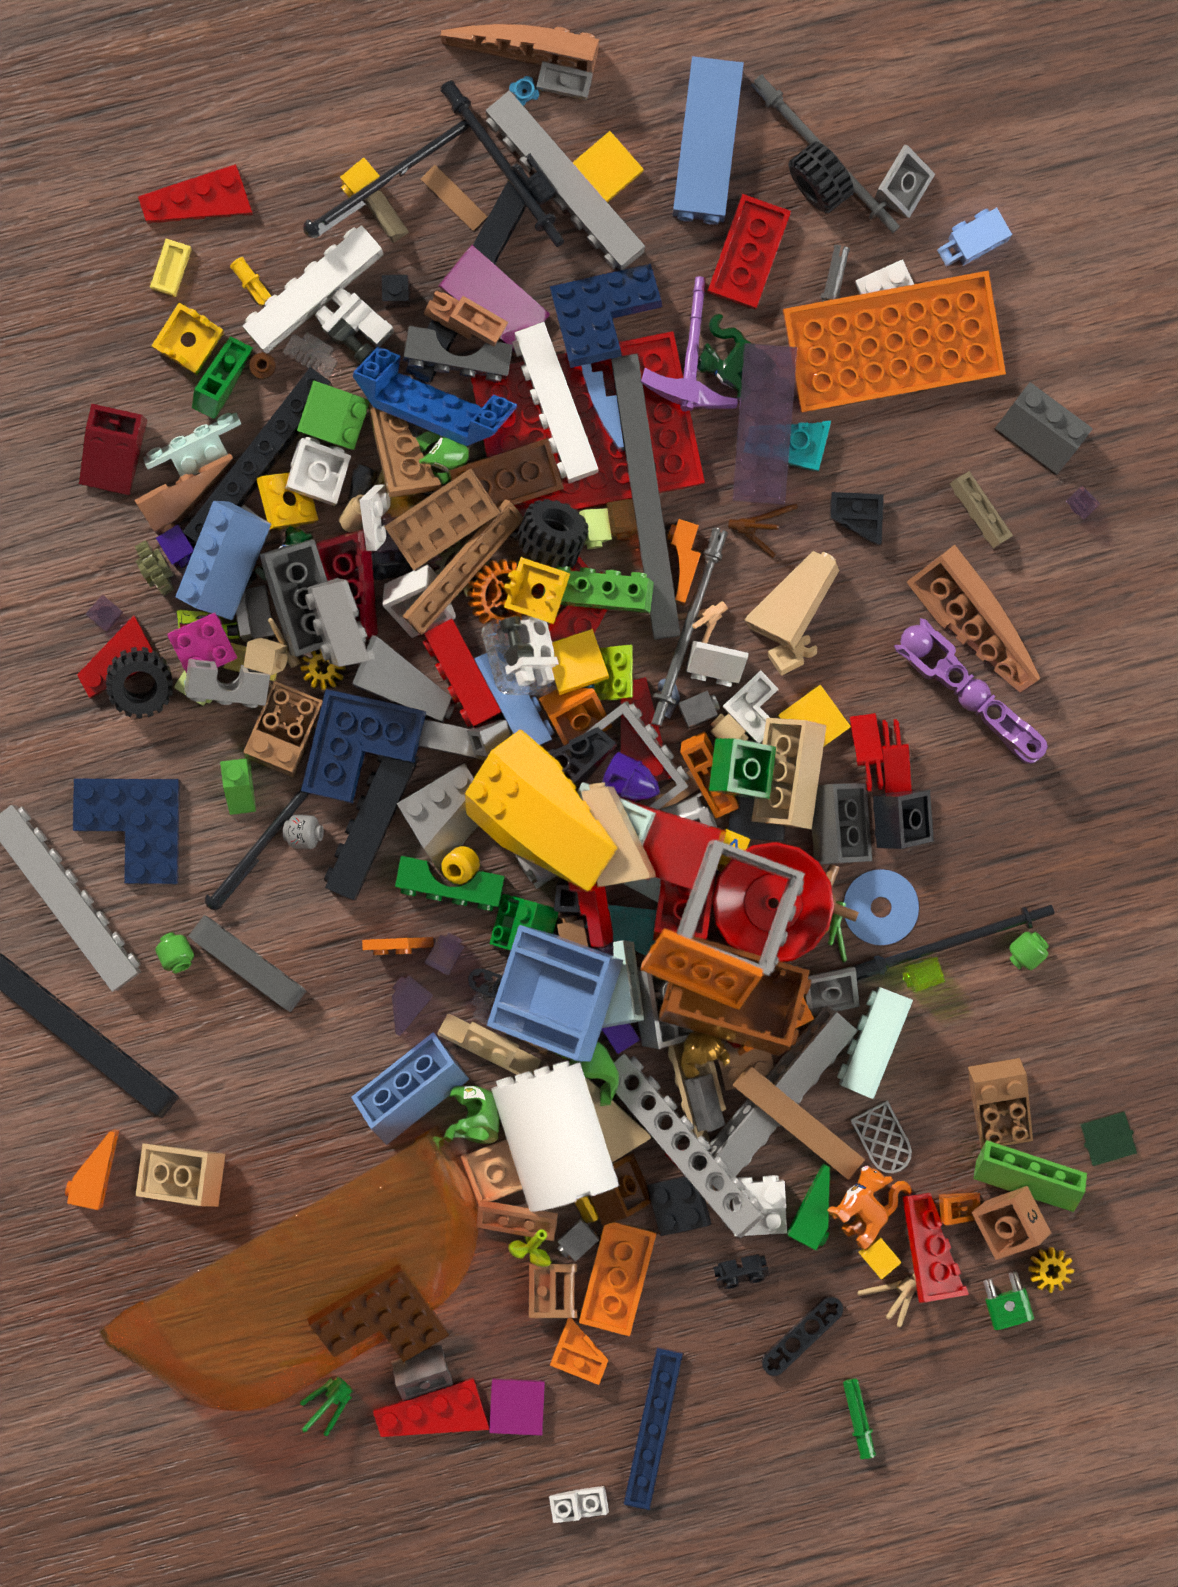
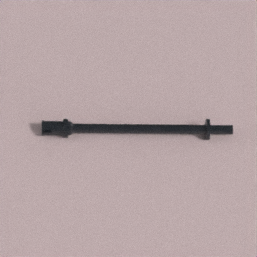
M453 80L444 83L440 91L451 104V110L455 115L463 116L538 221L535 224L536 231H545L556 247L561 246L564 243V239L553 225L556 220L554 214L546 215L470 110L471 101L469 98L463 96Z
M1052 905L1029 912L1026 907H1022L1020 915L887 958L876 955L873 956L872 960L852 965V967H855L857 982L877 974L883 976L890 967L1023 924L1028 929L1033 928L1032 921L1054 915L1055 912Z

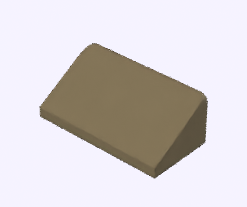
M376 191L364 200L391 242L395 243L408 234L407 228L381 191Z

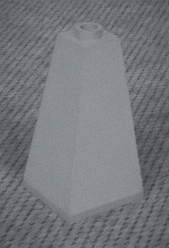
M372 635L366 651L372 650L375 659L361 662L352 684L360 690L397 705L426 711V717L444 723L445 718L450 719L455 705L452 704L453 698L381 639Z

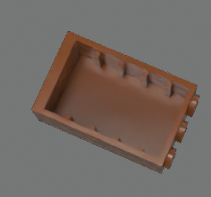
M692 936V939L759 964L761 958L759 955ZM778 961L770 975H762V978L739 1010L668 981L658 1020L780 1056L786 1050H789L791 1045L794 1046L796 1044L799 1030H796L795 1027L797 1020H801L804 1014L805 1005L802 1004L804 994L807 995L810 990L811 979H808L810 971Z

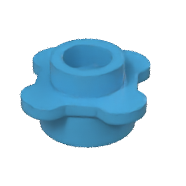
M525 76L509 86L510 92L514 93L516 99L523 106L526 102L539 98V91L534 88L533 79L530 76ZM523 89H526L527 92H526V93H522V90H523Z

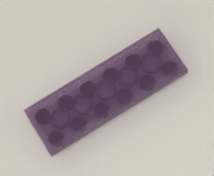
M744 344L732 501L785 505L797 347Z

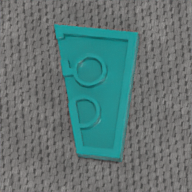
M831 421L749 426L743 454L818 472Z
M608 905L613 929V941L634 942L635 951L647 956L650 946L656 942L653 940L657 910Z

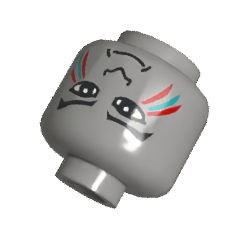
M296 814L284 823L283 838L292 848L313 849L318 841L323 839V826L319 825L318 819L315 816Z

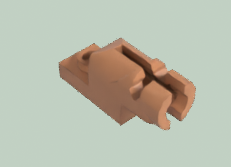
M438 291L434 293L433 300L429 301L424 311V315L434 321H439L441 325L470 340L472 335H475L495 347L508 325L506 320L465 296H462L460 301L450 295Z

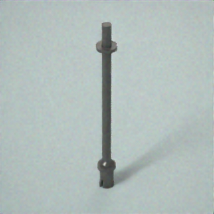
M763 74L754 80L750 86L766 101L765 105L768 108H776L809 145L814 141L823 144L785 104L781 90H776ZM848 171L854 186V193L872 211L869 218L872 220L877 216L894 234L900 228V225L885 210L888 203L884 201L879 204Z
M712 528L707 548L703 549L702 556H704L705 562L662 692L653 696L658 701L651 724L658 727L662 725L668 704H676L671 695L693 631L692 625L696 622L714 565L721 561L723 557L721 552L728 532L725 530L720 532V528Z

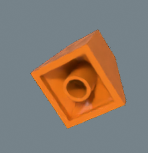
M580 688L559 695L558 689L539 698L563 746L569 744L570 740L584 734L607 716L595 690L592 688ZM611 723L608 726H606L602 731L604 732L612 728Z

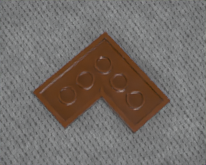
M400 1264L307 1318L309 1326L333 1357L340 1355L378 1331H381L402 1361L405 1362L449 1336L444 1324Z

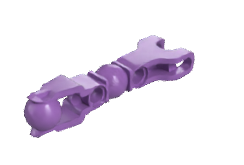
M920 618V625L910 626L903 632L900 641L901 645H894L895 650L906 658L925 679L935 678L946 688L954 690V695L958 694L962 707L968 711L976 712L977 716L980 714L982 721L1022 762L1027 764L1035 763L1045 754L1047 750L1046 740L1004 703L994 700L996 696H991L990 688L984 681L972 679L974 676L972 674L968 675L966 668L954 656L956 652L954 645L938 631H935L927 620ZM935 642L947 656L944 659H940L934 669H930L919 658L930 653ZM951 671H958L962 675L960 683L956 684L949 680L948 675ZM989 707L998 708L1000 718L996 720L989 718L987 709ZM1031 744L1034 746L1035 752H1030L1026 745Z

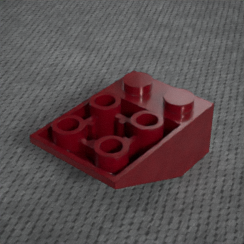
M91 403L85 429L79 485L130 496L148 421L142 414Z

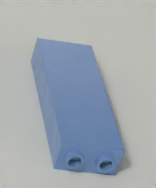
M692 56L673 216H677L681 221H693L694 218L702 219L704 223L712 225L724 222L743 62Z

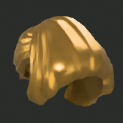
M693 1031L684 1041L681 1068L688 1078H695L700 1073L694 1064H706L707 1061L710 1062L717 1058L723 1062V1066L728 1065L730 1062V1055L720 1038Z

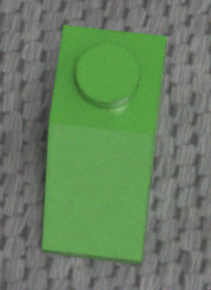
M238 759L220 762L223 789L229 814L256 812L250 760Z

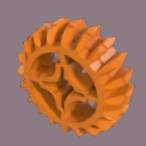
M500 559L497 563V561L491 560L489 567L483 565L481 568L482 573L477 572L474 575L477 578L476 582H468L474 589L467 592L468 596L473 597V600L467 604L470 607H475L472 614L480 616L478 621L482 624L487 622V627L489 628L496 626L497 629L501 630L499 623L501 620L513 616H519L520 620H522V615L528 616L504 607L508 597L504 586L505 584H510V582L507 581L503 584L502 581L496 578L500 574H509L513 570L516 571L518 567L516 561L510 560L507 562L506 559ZM487 586H488V587H489V593H488V595L485 597L486 589H487ZM532 592V595L535 598L537 595L536 593ZM501 605L508 612L502 615H495L490 609Z

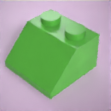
M313 381L297 431L354 450L370 402L363 397Z

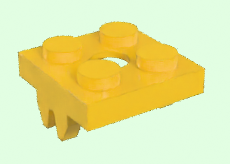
M178 303L152 344V348L197 375L223 335L224 330L213 324L205 316L198 314L194 309H189L183 304ZM187 332H191L196 336V342L191 347H185L181 343L182 335Z
M290 472L261 476L256 479L267 522L271 523L269 529L278 528L280 531L290 526L298 527L318 521L313 498L285 489ZM287 491L293 493L296 498L293 506H289L284 502L283 495Z
M521 557L517 570H513L508 575L511 579L510 584L508 583L504 586L506 593H508L504 607L554 624L570 573ZM539 583L543 584L545 587L544 596L540 599L534 598L532 595L533 587Z

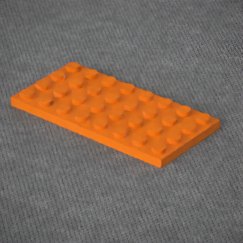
M989 270L783 309L801 413L1006 374Z

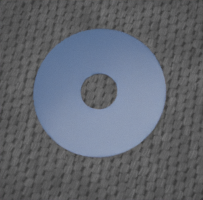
M872 870L860 875L849 886L844 898L845 907L859 912L855 922L845 918L847 925L858 938L870 944L888 945L903 939L913 929L918 918L919 902L913 886L903 876L890 870ZM885 897L890 901L891 912L888 916L879 918L872 913L871 903L875 898Z

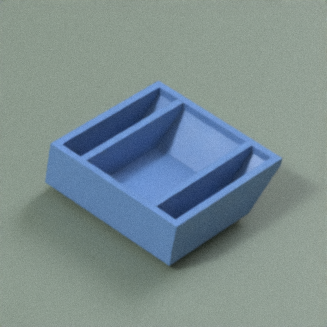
M519 925L487 1026L576 1061L591 1062L624 960L557 935Z

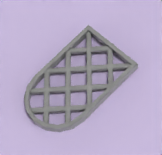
M888 1100L850 1119L869 1155V1159L877 1169L885 1173H896L908 1165L912 1153L909 1139L906 1137ZM884 1106V1107H883V1110H882V1114L872 1112V1111H874V1110H876V1109H878V1108ZM887 1107L893 1118L885 1116ZM867 1115L865 1123L857 1120ZM871 1115L880 1117L878 1126L868 1124ZM883 1119L893 1121L890 1131L881 1128ZM855 1123L864 1126L862 1134H860ZM895 1124H897L901 1134L893 1132ZM867 1127L876 1129L874 1139L865 1137ZM879 1131L889 1134L886 1143L877 1140ZM892 1135L901 1138L898 1147L889 1144ZM864 1140L872 1142L870 1151ZM904 1140L907 1143L908 1150L902 1149ZM876 1143L885 1146L882 1155L873 1153ZM888 1147L897 1150L895 1159L885 1157ZM900 1151L908 1153L905 1163L898 1161ZM872 1156L881 1158L879 1166ZM884 1160L893 1162L891 1170L882 1168ZM896 1164L902 1165L900 1168L895 1169Z

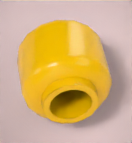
M465 846L454 848L442 861L443 875L454 884L468 882L477 874L480 867L478 855L474 850Z

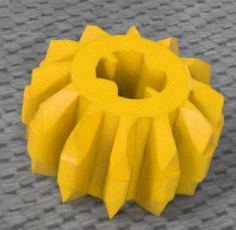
M321 649L320 654L316 650L311 652L314 656L312 659L304 656L303 660L308 662L309 665L301 666V670L305 672L310 671L303 678L305 681L313 679L311 687L316 688L321 681V689L326 690L327 682L333 688L337 686L333 680L334 677L343 680L344 677L337 673V671L346 670V666L339 667L330 664L329 660L325 661ZM321 662L325 665L327 662L329 663L326 674H323L321 671L319 674L317 672L320 669L319 664Z
M1049 1247L1048 1255H1046L1043 1249H1039L1038 1252L1041 1258L1031 1257L1036 1266H1028V1270L1035 1273L1030 1277V1280L1032 1282L1039 1281L1037 1288L1040 1290L1044 1289L1047 1285V1291L1053 1293L1054 1285H1056L1062 1291L1064 1289L1062 1281L1068 1284L1071 1283L1066 1274L1074 1273L1073 1268L1066 1267L1072 1262L1071 1258L1063 1259L1065 1252L1059 1250L1055 1254L1053 1247ZM1049 1264L1053 1265L1054 1267L1056 1266V1268L1053 1269L1055 1273L1053 1275L1046 1273L1049 1270Z

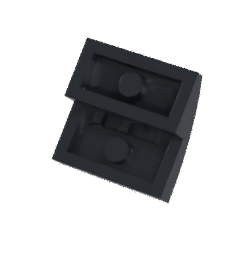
M735 796L739 808L730 812V831L749 839L784 842L785 826L753 822L752 814L755 799Z

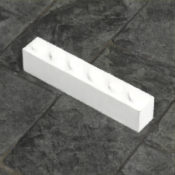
M362 225L357 229L355 227L350 229L344 235V240L339 245L333 244L324 252L325 256L319 262L313 261L304 269L305 273L299 279L293 278L284 287L286 290L279 296L275 294L270 297L264 304L266 307L259 313L257 311L251 313L245 319L246 324L243 325V328L264 353H269L328 303L340 288L344 289L384 255L382 248Z
M542 322L515 332L516 340L512 342L516 356L522 355L525 365L521 366L525 380H531L534 389L530 390L533 402L535 405L540 404L543 413L539 415L543 429L549 428L552 436L549 442L553 454L558 453L561 462L557 463L561 478L567 477L568 483H572L597 474L598 466L545 323Z

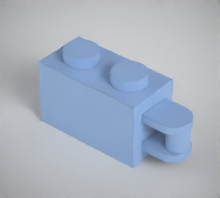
M988 208L984 209L974 216L975 220L967 224L966 221H963L952 228L953 232L948 238L950 242L937 250L946 266L958 260L964 266L1009 241L1012 233L997 208L989 211ZM952 247L956 252V255L952 256L951 252L949 251V249H951Z

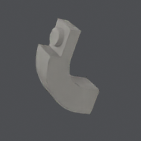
M424 720L418 747L448 752L481 761L487 759V756L475 755L467 732L469 729Z

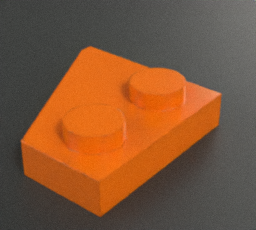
M567 1318L549 1366L599 1385L608 1359L579 1328L572 1318Z

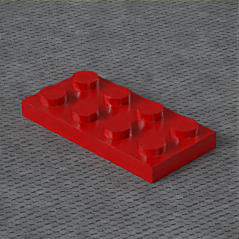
M742 194L707 293L756 310L791 211Z

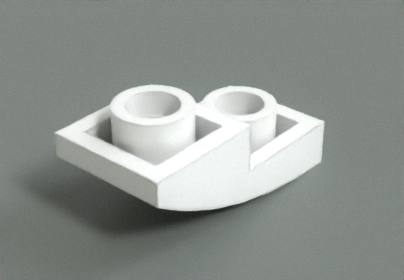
M605 1486L579 1489L549 1496L553 1523L577 1521L582 1517L607 1515L609 1513Z

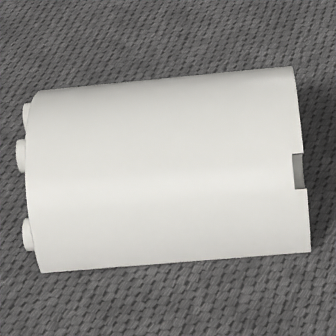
M568 1061L553 1065L554 1070H550L549 1066L534 1070L535 1075L528 1071L516 1075V1080H513L511 1076L497 1080V1086L491 1089L526 1202L531 1212L575 1202L578 1198L587 1195L594 1196L619 1186L580 1063L569 1065Z

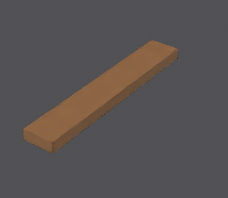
M505 499L498 507L500 513L482 525L402 616L417 633L422 635L522 522L524 517L510 501Z
M748 1065L733 1083L736 1089L848 1180L864 1162L865 1159L751 1065Z

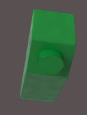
M230 336L195 387L191 408L215 419L227 402L253 351V347Z
M822 1163L787 1230L788 1236L814 1250H817L819 1245L823 1247L829 1236V1232H827L829 1223L827 1209L829 1208L830 1167Z

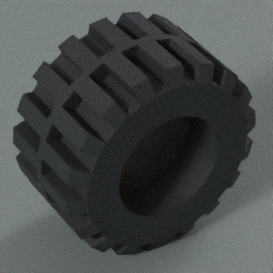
M814 141L788 163L790 174L798 189L815 208L823 213H830L854 194V186L848 171L838 157L820 142Z
M538 500L534 504H530L526 510L517 534L518 545L523 548V552L526 555L531 556L530 558L534 561L541 562L540 564H547L551 567H566L567 564L572 565L575 560L577 561L588 536L589 526L585 522L584 516L580 515L578 510L571 508L570 505L560 503L557 500Z
M133 647L129 653L126 650L120 652L121 656L119 658L115 656L112 659V665H109L107 668L106 688L111 704H115L116 710L120 713L125 711V716L131 717L132 714H136L137 719H142V714H147L148 718L152 717L155 710L158 713L163 710L162 705H168L170 701L169 696H172L173 693L172 674L164 657L160 658L158 652L154 650L152 653L148 652V648L142 647V651H137V647ZM143 671L152 675L155 679L154 686L142 694L128 691L124 687V681L134 672Z

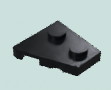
M831 492L830 520L871 543L881 546L884 494Z

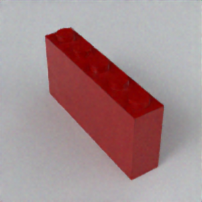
M625 799L656 813L643 848L655 871V878L660 879L659 884L675 888L677 884L685 887L684 892L691 894L709 841L717 840L723 843L727 831Z

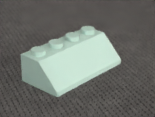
M877 987L876 991H871L866 1005L870 1006L867 1015L862 1014L857 1025V1029L860 1030L857 1040L852 1039L847 1050V1054H850L847 1064L842 1063L837 1075L841 1086L874 1099L913 1000L881 987Z

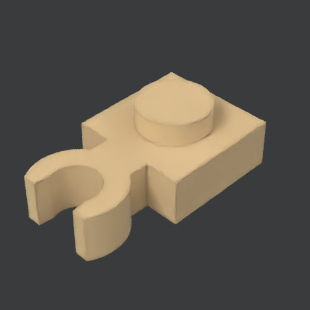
M806 635L800 639L794 650L781 644L769 650L768 657L782 676L804 665L803 657L810 658L817 654V646L815 645L811 648L804 647L810 643V636Z

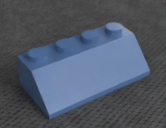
M213 501L175 597L197 609L209 613L215 612L218 616L233 620L271 523L231 502Z
M504 647L476 657V664L513 734L518 730H523L541 747L551 742L552 738L550 735L554 734V731L548 720L542 721L538 712L542 710L536 697L530 698L526 691L530 686H518L515 674L506 673L505 667L508 664L506 659H504L506 652Z
M433 1032L351 1098L371 1130L387 1145L447 1098L454 1087L462 1086L469 1078Z

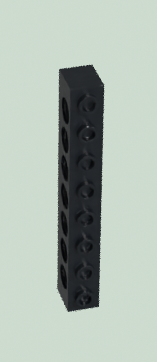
M312 367L307 370L184 529L183 533L197 543L213 501L231 502L240 508L247 502L258 487L256 479L266 476L300 433L297 429L313 381L333 387L328 379Z

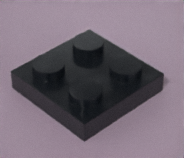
M686 1176L647 1185L660 1236L707 1227L712 1224L705 1198Z

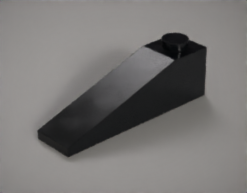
M596 727L570 740L569 744L547 752L559 762L563 768L562 772L567 779L573 782L576 787L575 791L578 792L582 782L586 783L617 744L599 727Z

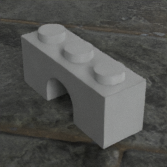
M188 660L184 690L186 696L190 697L191 700L196 702H205L206 699L216 700L217 703L223 705H230L232 702H236L250 708L266 705L270 680L269 674L245 668L244 665H241L239 676L235 681L222 683L217 680L218 669L215 662Z

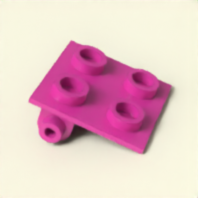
M215 612L167 634L186 673L189 659L215 662L217 667L237 659L222 627L221 620Z

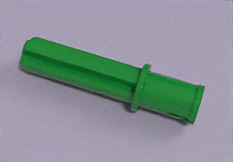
M856 1378L845 1380L843 1386L854 1429L852 1436L856 1437L860 1459L875 1457L876 1452L871 1437L873 1429L869 1428L859 1381Z

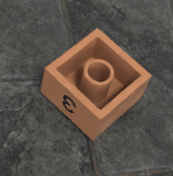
M1028 1186L986 1200L972 1212L995 1260L1036 1247L1051 1234Z

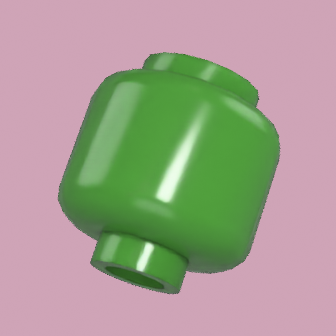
M1024 932L1010 945L1009 949L1012 954L1010 960L1018 969L1024 967L1027 970H1034L1048 957L1047 948H1049V945L1037 932L1033 934L1031 932Z
M168 933L160 938L161 942L157 945L155 951L164 970L180 973L192 965L191 961L194 959V953L186 936Z

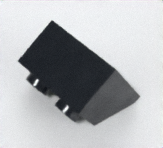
M930 790L891 792L873 796L877 848L904 849L934 841Z

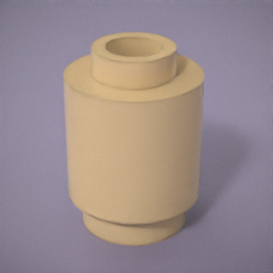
M364 495L352 498L339 516V522L347 532L351 533L363 529L360 499Z
M720 714L710 724L713 727L711 733L717 739L735 738L746 741L749 738L745 734L746 730L730 714L725 717Z

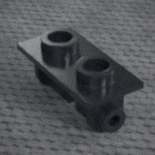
M395 552V561H390V553H371L373 579L375 580L399 578L414 571L402 552Z
M758 1253L742 1257V1268L737 1267L736 1259L718 1263V1266L713 1267L715 1277L721 1276L716 1278L718 1288L733 1289L742 1282L758 1283L765 1280L764 1277L769 1276L768 1266L762 1268V1266L767 1265L765 1255L759 1256Z

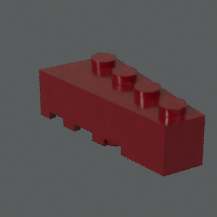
M358 530L317 543L316 547L327 581L333 579L347 580L358 610V616L355 617L356 622H360L362 627H364L367 635L366 640L370 639L372 635H377L371 551H366L364 530Z

